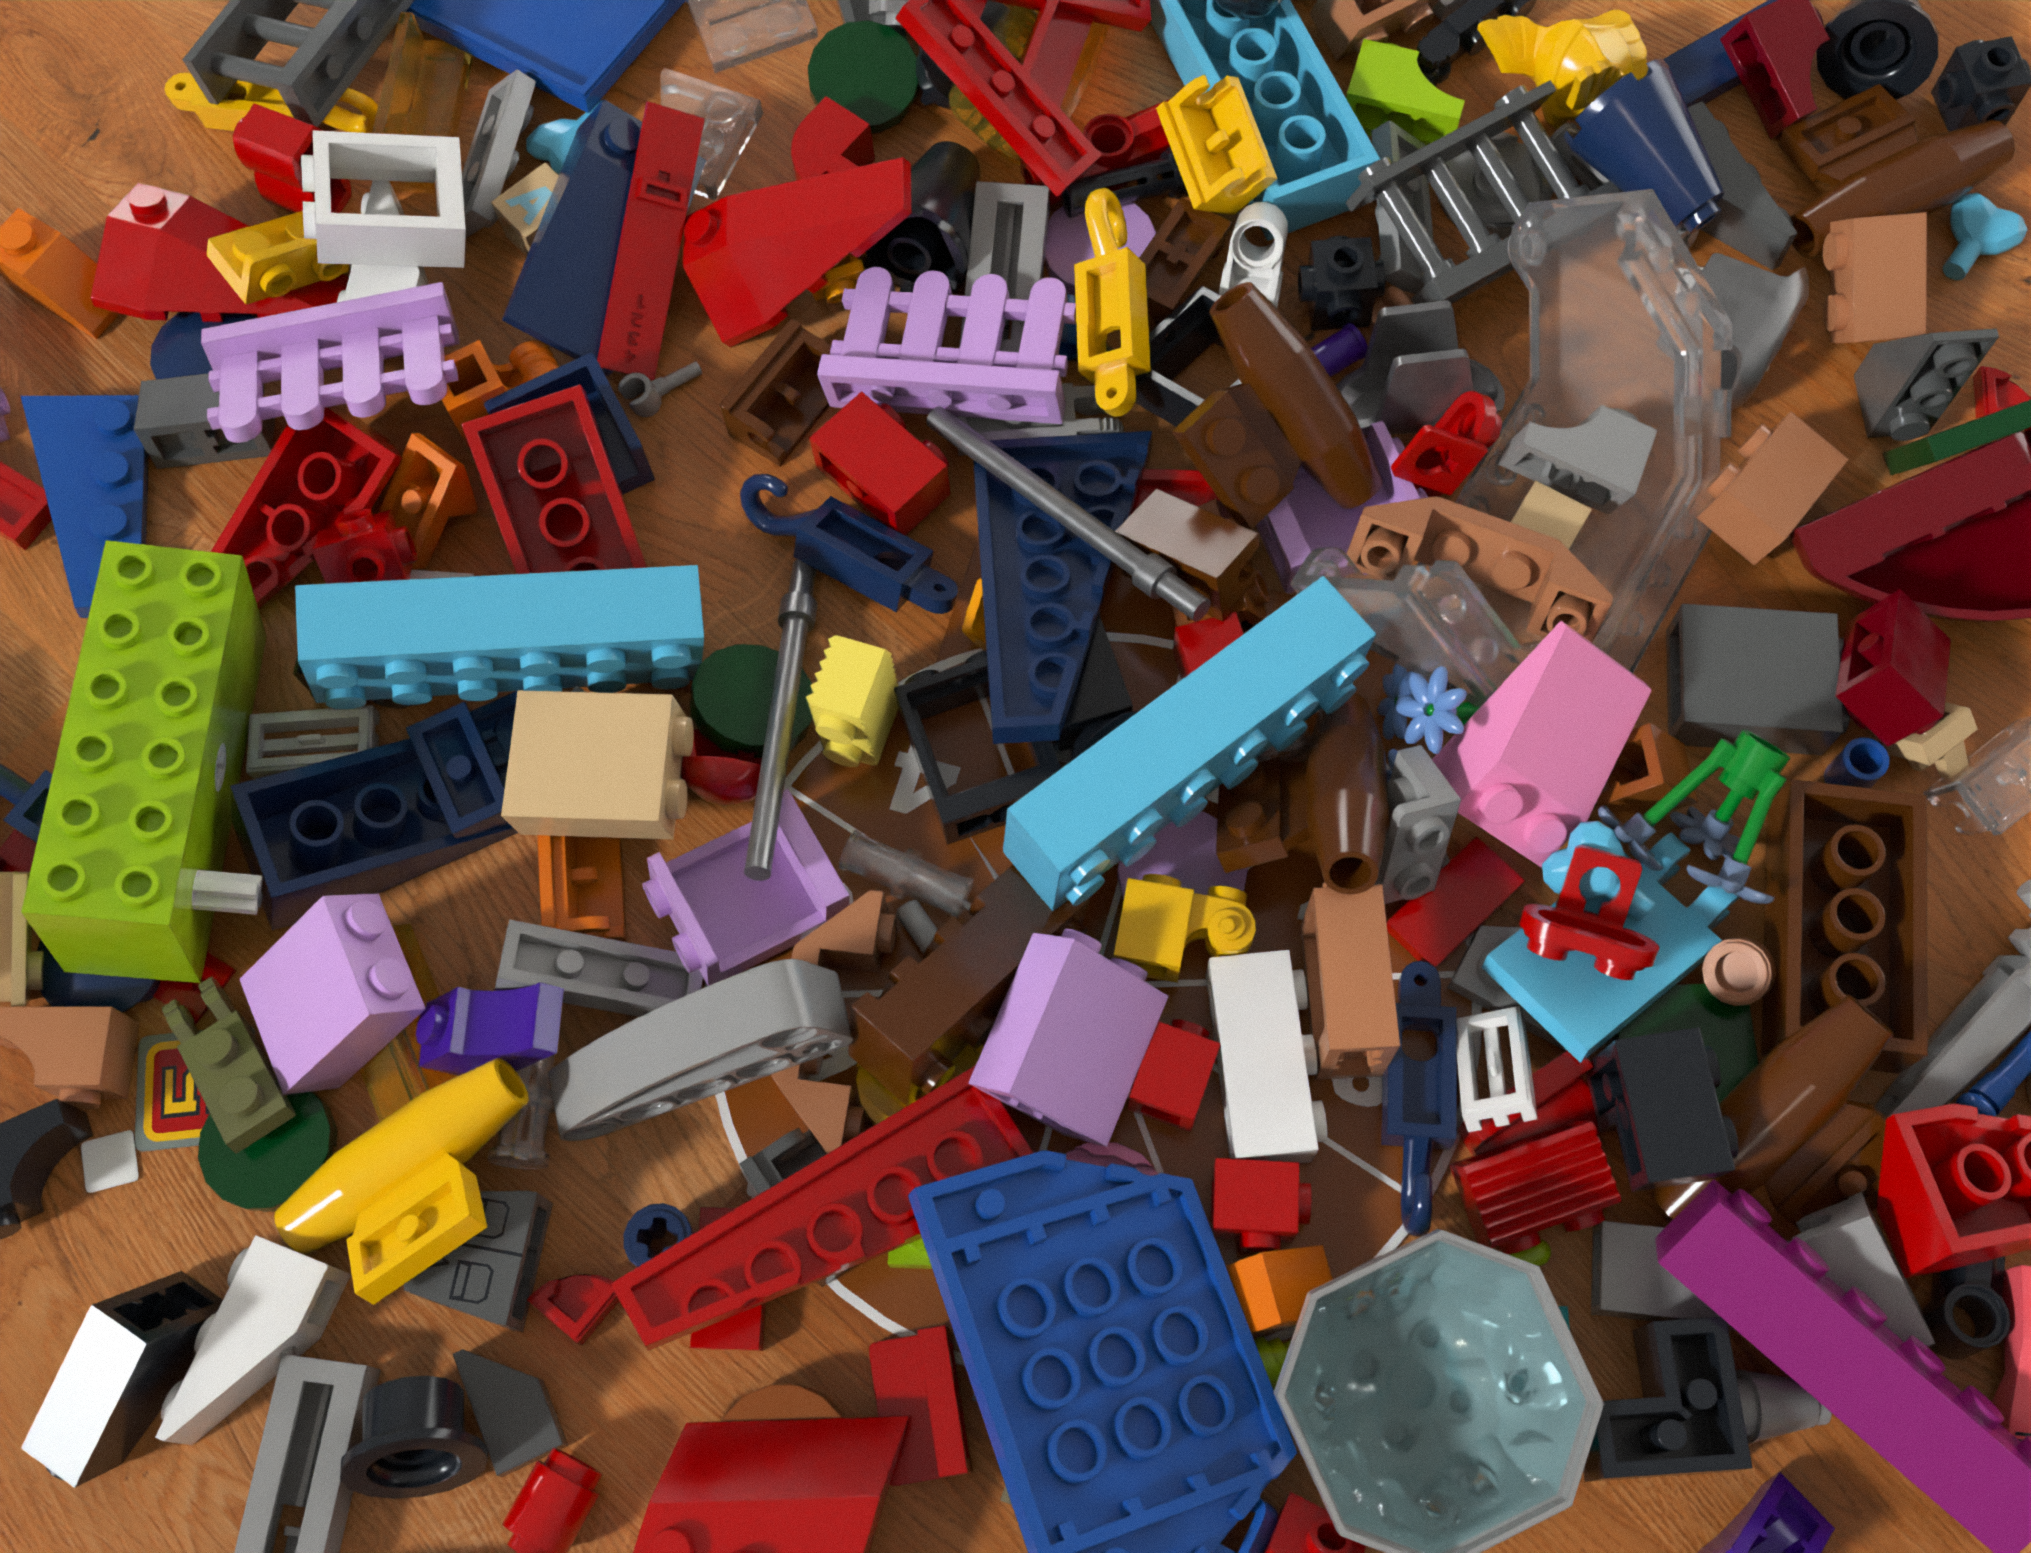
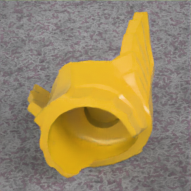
M1611 10L1589 19L1560 21L1549 27L1537 25L1524 16L1514 17L1509 15H1502L1497 20L1488 19L1478 24L1477 30L1493 54L1501 73L1521 74L1531 78L1537 87L1549 80L1552 81L1557 90L1541 106L1545 120L1555 129H1559L1567 120L1575 121L1578 115L1599 95L1630 72L1638 81L1643 79L1648 72L1646 46L1641 40L1640 33L1634 25L1631 16L1621 10Z

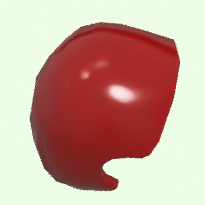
M694 728L693 749L690 756H682L681 777L685 780L686 785L691 791L705 801L721 806L749 803L756 799L762 758H753L755 753H747L738 750L737 755L721 750L703 736L699 729Z

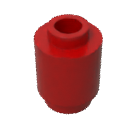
M553 1447L545 1462L537 1460L502 1522V1525L513 1533L507 1545L518 1553H568L600 1495L594 1489L603 1474L578 1458Z

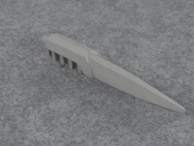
M2031 879L2023 883L2017 890L2018 897L2030 910ZM2031 927L2029 929H2015L2008 939L2021 955H1998L1983 971V979L1928 1039V1056L1902 1071L1874 1107L1886 1117L1897 1113L1947 1105L2031 1026Z

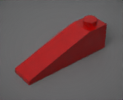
M904 157L732 194L686 216L684 224L683 268L722 343L732 347L774 328L788 316L785 306L806 289L813 294L818 292L828 283L825 273L848 254L853 257H860L912 214L911 163Z
M138 183L107 215L91 300L94 307L144 320L167 321L169 312H200L203 322H223L224 313L257 314L258 318L337 303L339 293L347 288L349 277L341 274L330 281L315 282L290 290L283 296L269 297L246 305L207 257V245L209 238L249 227V225L192 196L161 189L157 186Z
M336 405L325 407L323 420L310 429L295 430L287 424L211 552L243 556L258 609H260L315 560L312 547L318 531L336 526L335 520L347 513L360 509H372L401 461L402 456L388 438L353 416L346 409Z
M1954 1103L1897 1113L1886 1119L1877 1212L1904 1278L1964 1267L2031 1250V1116L2016 1114L2008 1119L1978 1114L1977 1107Z

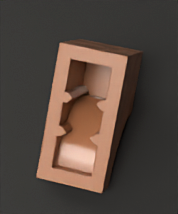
M0 1007V1045L6 1048L21 1049L28 1056L35 1070L33 1086L57 1096L59 1100L69 1105L85 1110L100 1108L102 1099H128L139 1028L138 1021L113 1007Z

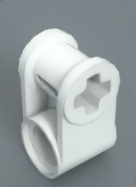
M1255 202L1246 206L1239 214L1230 239L1228 257L1223 268L1219 295L1222 296L1230 289L1242 283L1252 282L1278 308L1283 279V271L1281 269L1288 234V221L1284 213L1276 205L1268 202ZM1252 226H1262L1272 233L1275 241L1270 245L1258 247L1252 245L1246 239L1244 231Z

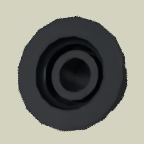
M1850 0L1845 5V8L1841 9L1825 25L1824 28L1830 40L1816 51L1818 72L1826 86L1846 100L1880 84L1897 100L1913 93L1929 78L1939 55V32L1930 15L1923 10L1918 0Z
M410 1376L390 1380L373 1387L363 1396L362 1442L354 1445L341 1458L340 1480L349 1490L366 1496L398 1499L424 1497L450 1491L471 1482L486 1468L488 1448L479 1437L465 1432L464 1391L460 1385L442 1377Z

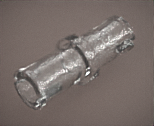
M854 830L850 835L839 861V869L851 871L891 888L890 895L903 900L908 895L951 913V916L959 917L964 909L974 881L970 877L965 878L922 860L923 855L920 851L909 848L906 852H903L862 835V832Z

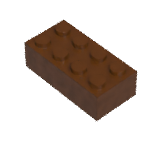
M1791 779L1775 796L1767 814L1765 894L1775 898L1773 902L1765 904L1764 946L1775 960L1777 975L1773 987L1763 997L1761 1056L1766 1057L1782 1041L1844 997L1851 995L1875 1014L1894 1033L1869 1070L1899 1074L1928 1056L1927 795Z

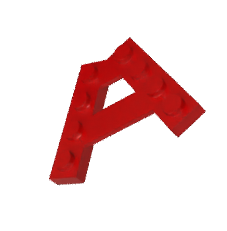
M909 0L903 5L895 19L1056 197L1060 196L1102 156L1060 109L1092 22L1142 32L1152 20L1150 0H989L1039 11L1019 62L980 20L987 0Z

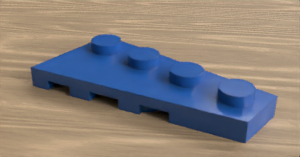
M139 395L21 396L71 596L80 618H88L105 541L146 545L149 455L134 431Z

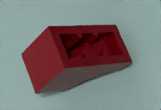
M1777 0L1745 15L1720 38L1770 139L1782 135L1783 129L1806 119L1818 109L1811 89V64L1815 52L1828 42L1830 38L1824 28L1820 12L1812 5L1810 0Z

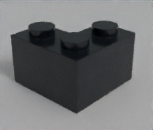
M1700 1027L1614 1040L1590 1061L1594 1067L1586 1076L1599 1132L1617 1130L1631 1192L1713 1180L1735 1170L1733 1159L1738 1156V1138L1730 1117L1727 1115L1722 1116L1715 1091V1088L1719 1087L1721 1081L1719 1062L1713 1048L1709 1045L1704 1046Z
M1722 1317L1653 1321L1633 1330L1643 1398L1603 1401L1604 1406L1583 1470L1585 1482L1723 1473L1752 1469L1727 1322Z

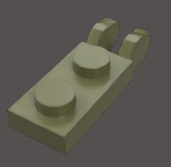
M210 977L198 985L203 1001L218 1020L213 1025L199 1033L189 1010L176 999L161 1008L170 1029L181 1043L177 1048L225 1144L237 1154L295 1117L296 1113L287 1095H283L277 1077L249 1023L235 1010L228 995L216 979Z

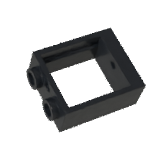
M1204 286L1198 288L1173 313L1149 333L1151 372L1135 376V403L1175 427L1190 415L1204 399L1174 383L1172 380L1213 342L1225 348L1210 315V308L1221 295ZM1238 379V380L1235 381L1230 387L1235 386V385H1239V384H1242V383H1241L1240 380Z
M987 650L970 656L963 665L942 672L938 670H925L909 677L904 685L894 688L902 722L947 845L1006 825L1007 808L1061 769L1051 741L1027 742L1036 766L950 796L948 795L921 720L990 696Z

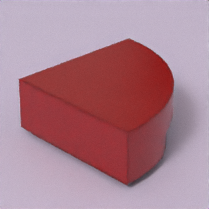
M1981 366L1973 376L1976 419L2030 400L2031 397L2021 387L2010 381L2009 379L2012 375L2005 371Z
M580 1274L547 1282L533 1292L527 1301L577 1344L583 1346L617 1305L619 1299L610 1284L613 1282L611 1279L601 1275Z

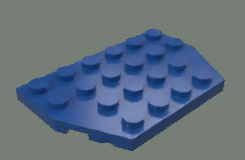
M1042 1150L915 1187L909 1193L908 1198L1028 1553H1213L1236 1523L1244 1519L1260 1500L1262 1491L1272 1480L1278 1478L1295 1457L1297 1450L1275 1398L1274 1390L1193 1180L1164 1173L1152 1176L1145 1175L1136 1168L1113 1163L1107 1167L1068 1160L1066 1159V1154Z

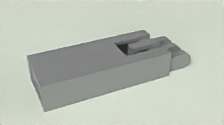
M976 181L965 296H971L972 286L979 277L987 274H996L1006 281L1010 299L1029 300L1032 286L1037 281L1043 279L1051 203L1050 189L1047 186ZM962 317L960 345L966 317ZM1009 320L1005 321L1000 351L1019 352L1025 321L1012 320L1011 339H1008Z
M1603 1221L1593 1227L1591 1315L1644 1321L1720 1317L1658 1263L1655 1237L1664 1229L1663 1227ZM1727 1323L1728 1330L1737 1331L1730 1324Z
M282 1354L234 1553H273L284 1504L306 1507L301 1527L285 1526L283 1535L288 1536L284 1553L340 1552L353 1491L349 1490L340 1480L341 1458L354 1445L362 1442L363 1396L373 1387L377 1386L381 1369L367 1365Z

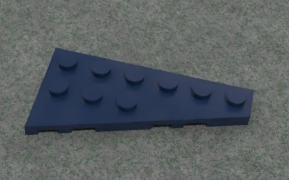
M1152 431L989 441L1113 531H1116L1131 515L1143 472L1151 452ZM973 460L993 744L1059 740L1115 563Z

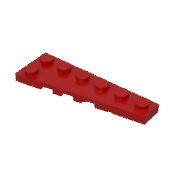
M973 1066L610 1284L647 1351L922 1239L908 1198L909 1193L915 1187L1034 1152L1001 1101L968 1084L975 1068Z

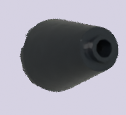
M938 142L932 145L911 166L912 214L858 257V260H862L865 270L872 267L886 269L890 273L893 283L901 287L899 292L913 293L915 281L921 274L932 270L940 271L947 276L952 293L956 290L958 284L967 273L976 181L980 179L979 162L970 150L955 142Z

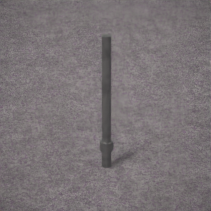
M942 406L935 407L929 413L926 420L929 428L1132 575L1133 585L1152 599L1162 597L1195 622L1202 619L1208 612L1211 604L1210 600L1178 578L1176 567L1158 554L1151 553L1147 555Z
M798 559L793 562L789 592L781 598L778 624L782 628V636L744 874L748 878L757 881L767 880L771 876L807 633L812 631L815 626L817 601L813 598L817 569Z

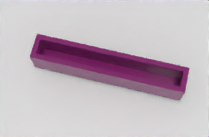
M1713 1179L1655 1237L1658 1263L1993 1553H2019L2031 1542V1436L2027 1435L2022 1441H2019L2001 1425L2005 1420L2003 1415L1985 1395L1971 1385H1968L1963 1391L1957 1388L1942 1375L1946 1367L1923 1342L1912 1335L1903 1341L1883 1324L1888 1319L1886 1314L1867 1294L1855 1286H1852L1845 1292L1826 1275L1830 1268L1812 1247L1798 1237H1795L1788 1243L1769 1227L1768 1224L1772 1221L1771 1216L1751 1195L1740 1188L1731 1194Z

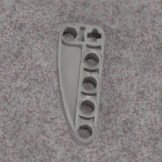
M798 959L769 962L681 997L598 1038L573 1053L548 1072L560 1139L564 1141H579L603 1136L848 1046L852 1043L853 1037L838 974L835 971Z

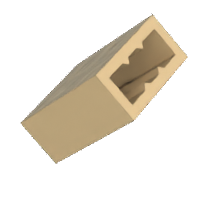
M518 690L501 816L520 835L674 840L676 819H683L687 808V786L685 780L680 779L682 756H690L693 749L694 728L692 719L685 715L672 694Z

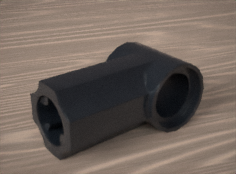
M2005 1256L1933 1273L1931 1300L1922 1311L1935 1341V1344L1929 1347L1935 1353L1948 1359L1962 1360L1999 1344L2006 1337L2011 1323L2009 1309L2002 1298ZM1954 1306L1965 1310L1971 1316L1975 1324L1974 1337L1964 1334L1957 1327L1953 1319Z

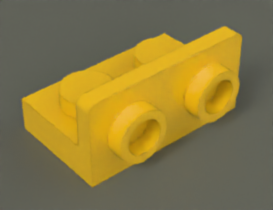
M303 211L208 239L207 257L246 305L269 297H280L290 290L315 282L330 281L349 271V264L318 263L317 239L304 238Z

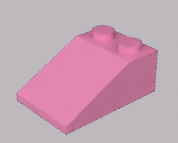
M1561 620L1463 725V733L1455 734L1432 760L1461 798L1458 809L1459 814L1542 867V863L1569 840L1570 833L1579 823L1588 820L1652 690L1645 682Z

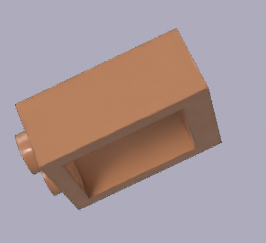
M1324 882L1322 888H1313L1300 926L1310 1031L1314 1038L1317 1054V1074L1315 1075V1080L1381 1077L1400 1047L1382 884L1373 885L1367 891L1358 894H1342L1332 890Z

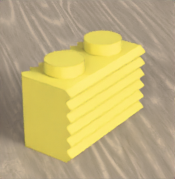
M835 635L828 639L830 648L824 650L826 659L819 662L821 671L815 673L817 682L810 685L813 693L806 696L816 727L815 730L824 749V756L831 761L848 767H857L860 762L878 765L898 710L894 688L898 687L899 684L897 683L898 679L895 678L896 673H894L892 653L880 647Z

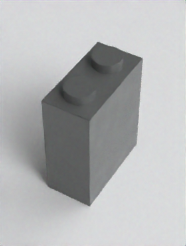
M1682 604L1666 629L1668 734L1683 742L1685 746L1715 748L1721 738L1733 744L1742 729H1745L1767 740L1784 753L1823 755L1841 734H1845L1850 722V716L1845 705L1835 696L1844 638L1838 635V614Z

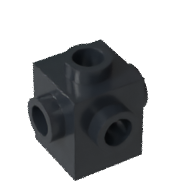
M2012 36L1990 41L1974 40L1956 47L1931 91L1948 132L1989 120L2000 121L2006 126L2031 87L2030 66L2021 57Z
M1334 236L1326 240L1311 241L1308 265L1298 267L1299 300L1308 304L1311 331L1343 329V326L1348 323L1353 324L1357 328L1369 327L1375 298L1384 296L1386 285L1383 260L1374 261L1371 237L1350 238L1347 236Z

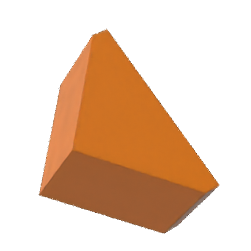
M1323 1245L1261 1252L1226 1265L1253 1338L1296 1327L1308 1291L1333 1280Z

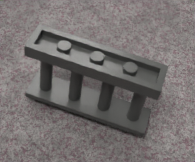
M230 0L182 60L209 103L218 105L237 80L277 89L295 119L318 127L414 0ZM298 3L328 9L315 28L285 21ZM268 41L298 48L284 67L254 60Z
M1551 80L1529 92L1525 85H1521L1500 98L1494 104L1495 110L1394 163L1391 162L1389 157H1384L1359 174L1358 179L1361 185L1345 203L1349 210L1353 212L1379 199L1424 272L1420 277L1424 287L1411 298L1414 304L1447 300L1452 305L1597 224L1624 200L1618 187L1610 181L1592 191L1589 190L1586 184L1579 186L1538 120L1535 112L1557 90ZM1514 126L1559 200L1555 203V206L1558 210L1546 216L1542 208L1534 209L1493 143L1492 137ZM1468 150L1471 152L1515 223L1511 227L1514 234L1503 240L1500 239L1497 233L1490 235L1446 164L1447 161ZM1423 174L1425 175L1470 249L1466 252L1469 259L1458 265H1455L1452 258L1444 259L1400 186Z

